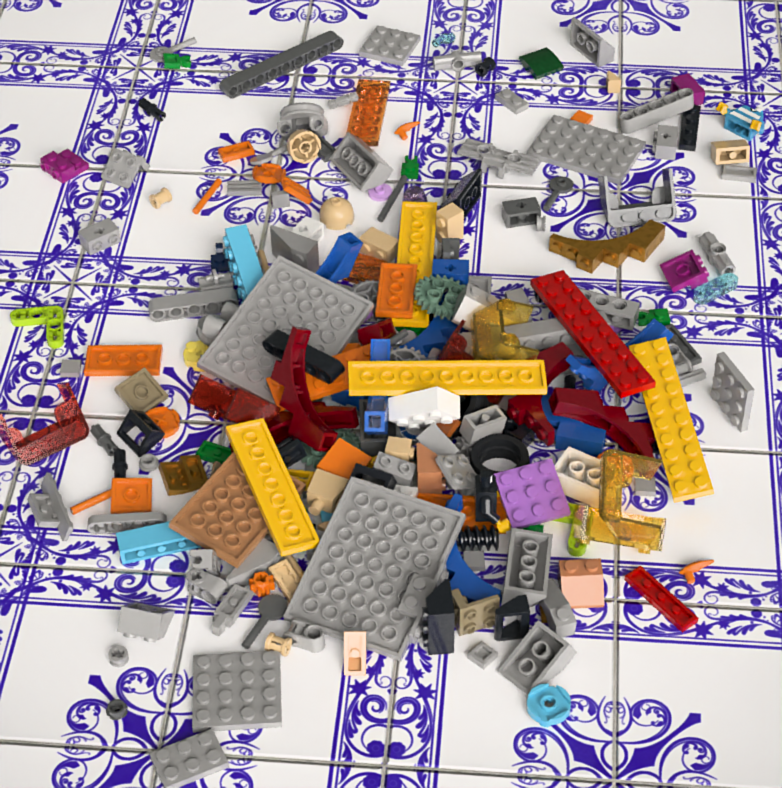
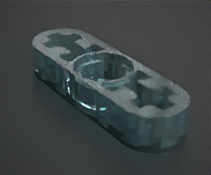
M726 273L695 288L693 301L701 305L707 304L735 290L738 285V277L733 273ZM712 287H717V288H719L720 290H713V289H711V288H712Z

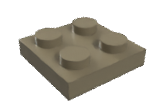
M145 367L114 389L129 409L144 411L145 413L164 402L169 396Z

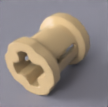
M164 187L159 193L150 195L149 200L153 207L159 209L163 203L172 201V195Z
M270 632L265 641L266 651H278L282 656L286 657L291 650L292 638L287 637L285 639L276 636L273 632Z

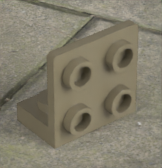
M458 588L451 590L455 612V629L459 636L472 634L477 630L490 628L495 625V610L500 607V597L498 594L468 603L466 596H462Z

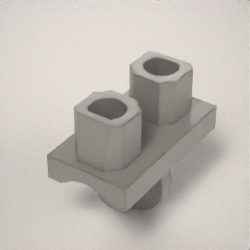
M212 269V275L198 278L201 291L234 288L230 272L217 274L216 269Z

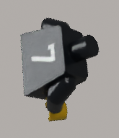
M483 470L480 472V475L475 476L476 522H491L497 525L500 533H505L511 530V524L507 518L500 521V516L496 514L497 497H500L496 487V476L492 475V472L489 470Z

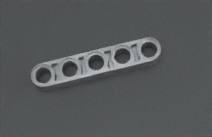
M683 88L621 113L619 116L621 132L630 134L692 109L694 107L693 90Z
M221 288L153 298L148 302V308L152 321L163 322L219 314L227 301L238 306L239 302L234 288Z

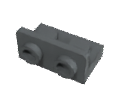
M442 238L441 259H459L460 238Z

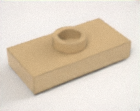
M284 559L268 567V572L270 575H273L274 581L290 603L301 580L288 560Z

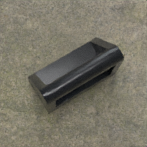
M131 409L117 431V435L138 457L146 454L162 440L165 434L144 411ZM135 426L146 435L140 446L127 434Z
M293 435L276 444L286 468L307 456L302 443Z
M357 463L351 474L352 477L383 485V487L394 490L397 484L393 475Z
M518 595L495 610L494 639L496 641L523 639L527 635L530 622L527 595ZM517 616V620L503 628V617Z

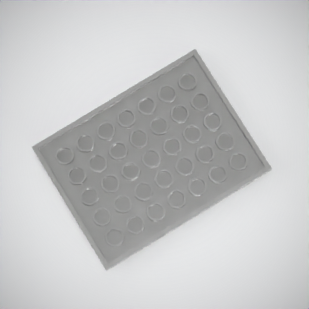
M279 255L199 359L197 367L276 408L266 378L271 377L276 360H282L268 353L264 349L262 342L277 329L290 335L292 326L303 327L311 330L308 345L330 356L340 354L374 308V303Z
M351 476L283 615L284 620L291 622L293 618H299L303 621L319 625L323 628L325 635L344 641V631H366L367 650L401 662L410 644L409 633L416 619L398 613L399 604L414 573L434 579L441 563L446 564L464 524L466 514Z

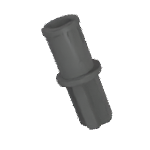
M99 424L92 425L90 432L96 438L97 444L103 447L108 456H114L111 449L116 451L118 446L111 440V435L106 433Z

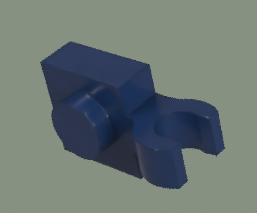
M216 243V254L211 255V272L212 269H216V272L229 271V259L225 258L223 243Z

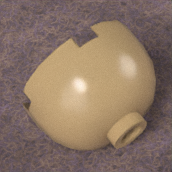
M307 129L296 130L287 140V152L293 160L302 164L315 160L319 149L321 150L320 139L315 133Z
M332 197L323 202L320 208V222L330 230H343L346 228V225L353 224L354 211L347 199Z

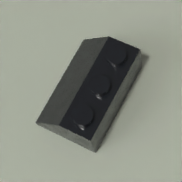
M482 169L471 172L464 176L459 183H456L454 190L448 194L447 200L440 205L439 209L453 202L464 211L465 220L481 197Z
M445 579L426 598V607H422L423 647L428 649V655L454 653L455 612L450 579Z

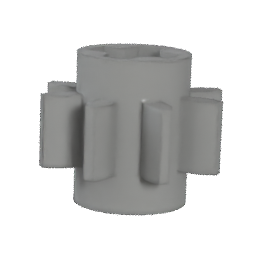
M457 436L456 447L465 457H470L475 443L469 445L463 436Z

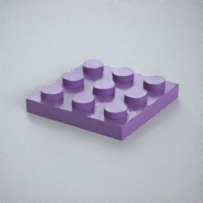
M552 458L494 474L496 476V487L507 519L511 524V529H523L531 525H538L570 516L571 511Z

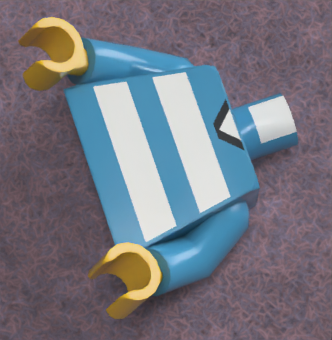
M719 102L716 110L725 116L724 129L748 141H751L756 134L761 135L764 133V115L760 107L753 109L743 105L737 109L730 110L727 104Z

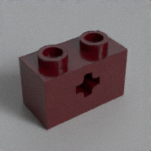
M389 318L358 329V340L362 346L370 344L371 339H389L394 336L396 331L392 319Z

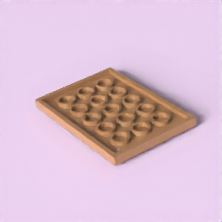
M234 452L169 522V528L204 549H213L217 557L237 569L269 532ZM290 475L300 496L306 489V484Z

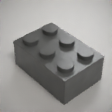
M359 399L361 451L371 457L377 456L379 451L385 453L388 436L400 437V428L396 423L389 421L388 416V434L365 433L364 414L368 399Z

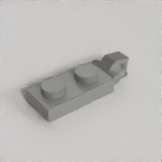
M237 584L233 585L214 611L213 624L211 625L212 634L220 636L226 627L230 628L254 596L252 590Z

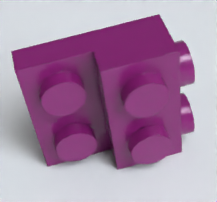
M69 149L59 154L52 151L40 158L41 169L62 184L89 169V163Z
M693 250L660 264V268L673 293L689 285L691 289L708 282L707 277L710 276L706 267L701 266L703 262L699 254L695 255Z

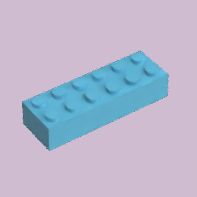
M246 224L225 228V236H223V243L226 247L224 248V255L226 259H229V271L234 273L232 275L233 283L238 285L237 295L239 299L242 298L243 302L263 277V272Z

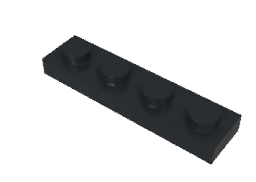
M694 105L692 109L683 112L678 150H696L701 106Z

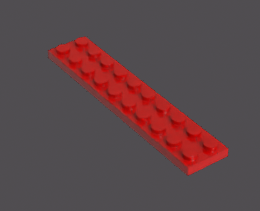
M564 270L530 280L531 287L620 398L655 388L656 381Z

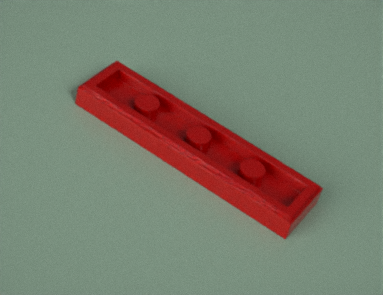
M642 566L625 575L624 580L682 633L698 622L699 617Z

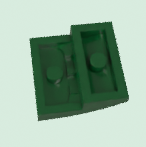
M547 47L519 57L525 70H530L535 80L562 71L564 68L558 57Z

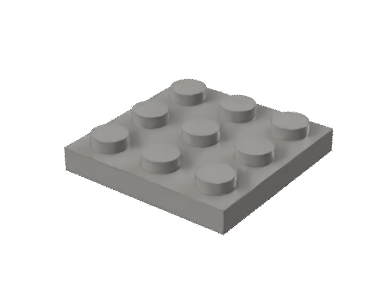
M376 26L359 50V56L404 66L421 41L420 35L384 26Z
M725 352L718 353L711 397L720 405L723 413L727 414L732 424L740 432L747 431L755 389Z

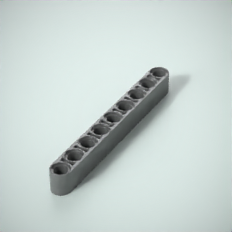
M333 31L325 32L224 78L220 82L219 88L230 98L238 97L339 50L343 46L344 41Z

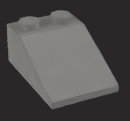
M271 225L272 254L276 258L280 255L316 273L319 269L318 241Z
M538 620L498 669V672L528 695L534 687L548 683L563 671L577 654V651L567 641Z

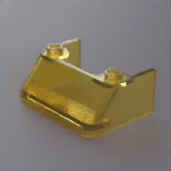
M505 298L475 312L470 321L474 360H536L539 350L520 346L518 337L512 333H505L504 326L527 323L533 306Z
M614 449L606 450L601 456L599 516L617 539L650 546L660 532L661 525L621 517L622 488L630 486L633 477L651 480L662 464V460Z
M575 505L574 538H578L577 543L589 545L590 541L638 548L639 553L650 554L651 550L662 552L667 518L593 508L588 505Z

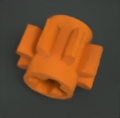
M266 571L255 572L253 579H249L250 590L259 598L269 595L270 590H275L273 575L269 576Z

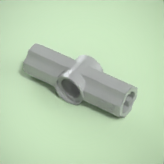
M456 50L451 52L450 55L433 56L434 71L453 69L459 72L465 67H472L482 63L480 51L462 53Z
M710 231L700 236L699 243L709 256V264L715 266L724 278L730 277L735 273L736 267L726 254V246L719 243Z

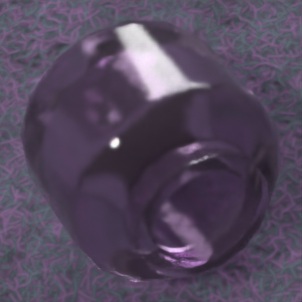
M411 186L403 194L404 201L427 202L426 194L419 186Z

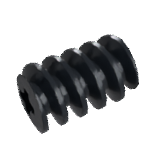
M466 525L464 531L461 529L457 537V547L461 546L462 551H465L466 547L469 546L470 551H473L475 545H477L478 550L481 551L483 545H485L487 551H490L491 545H493L495 550L498 551V528L496 531L494 525H490L487 531L486 526L482 525L479 531L477 525H474L471 531L469 526Z

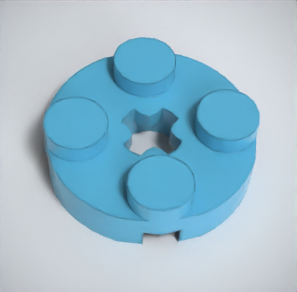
M540 684L529 692L527 712L542 727L559 724L570 715L571 698L564 688L558 685L553 687L549 686V684ZM545 702L554 704L552 707H546Z

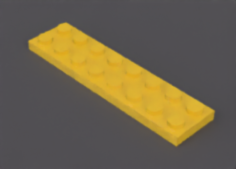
M264 418L226 426V435L280 556L317 548L320 542L319 537Z

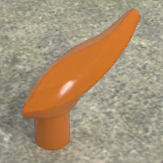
M420 122L405 123L394 134L399 135L402 140H406L408 136L405 132L417 126Z
M700 560L690 563L682 568L679 573L685 576L688 584L694 583L693 573L712 564L714 560Z

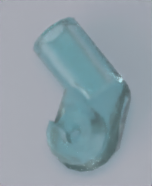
M444 33L433 40L432 45L438 47L441 44H451L456 38L455 34Z

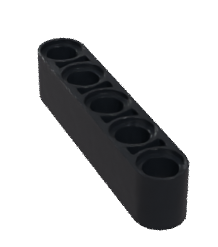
M277 329L262 342V345L268 353L282 360L290 335ZM307 344L305 372L325 383L331 384L345 371L343 364L336 358Z

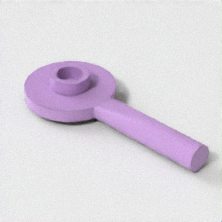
M386 183L368 189V195L374 201H386L392 193V188Z

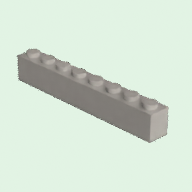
M603 310L598 311L610 326V321ZM557 318L459 333V350L464 360L497 357L498 355L492 348L493 345L511 333L519 342L517 346H521L525 352L546 349L560 342H564L566 345L576 344L575 340Z

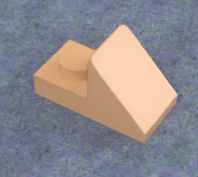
M344 631V675H366V631Z

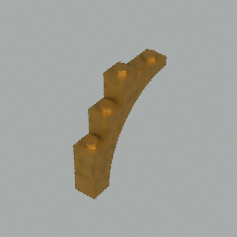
M650 219L632 233L613 239L596 241L566 238L553 233L550 236L549 251L577 262V268L592 274L602 262L619 268L628 256L645 262L664 240L666 225Z

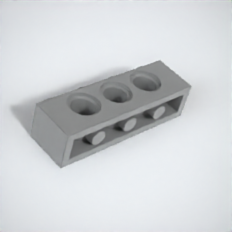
M579 288L597 311L603 310L611 326L633 331L639 317V302Z

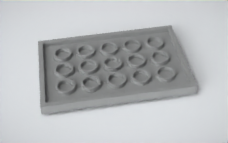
M553 115L528 149L527 155L537 157L541 162L591 177L607 176L608 182L621 185L646 147V141Z

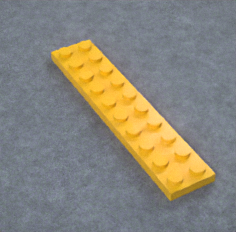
M402 201L397 263L417 264L416 283L419 282V279L423 280L424 276L429 278L432 275L437 202ZM414 300L412 319L392 318L394 327L427 328L430 314H427L428 310H421L422 305H417V301Z
M666 337L630 345L629 350L656 381L655 388L643 391L642 396L674 503L714 494Z
M544 360L348 361L349 396H398L436 386L456 395L547 394Z

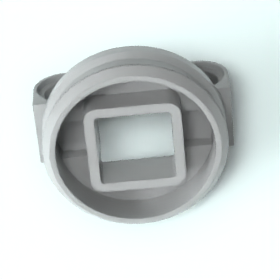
M314 103L289 104L280 111V122H277L278 133L286 141L296 129L311 128L317 136H325L328 132V121L323 115L325 111L321 106ZM286 129H290L288 133L284 134Z
M227 301L222 308L221 315L209 314L201 317L196 330L200 341L210 346L240 306Z

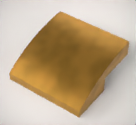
M199 455L180 456L179 461L159 463L158 468L168 496L199 490L208 480Z

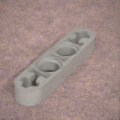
M162 512L92 515L88 518L87 530L92 534H116L126 530L167 522V516ZM134 521H140V522H142V523H141V524H135V523H133V522H134ZM114 522H119V523H122V524H121V525H114V524H112V523H114Z

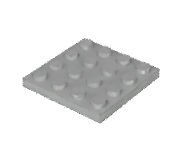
M260 651L193 655V733L204 732L211 728L213 731L282 727L280 652Z

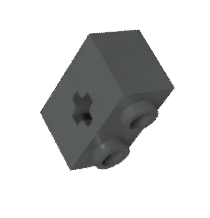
M536 197L502 202V218L506 228L536 224V217H541V209Z

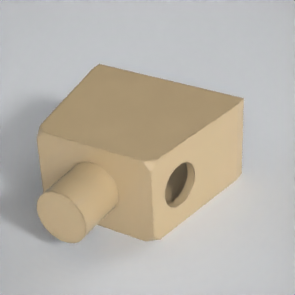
M317 468L307 489V504L310 506L308 508L309 512L315 516H318L321 511L330 514L334 513L349 479Z

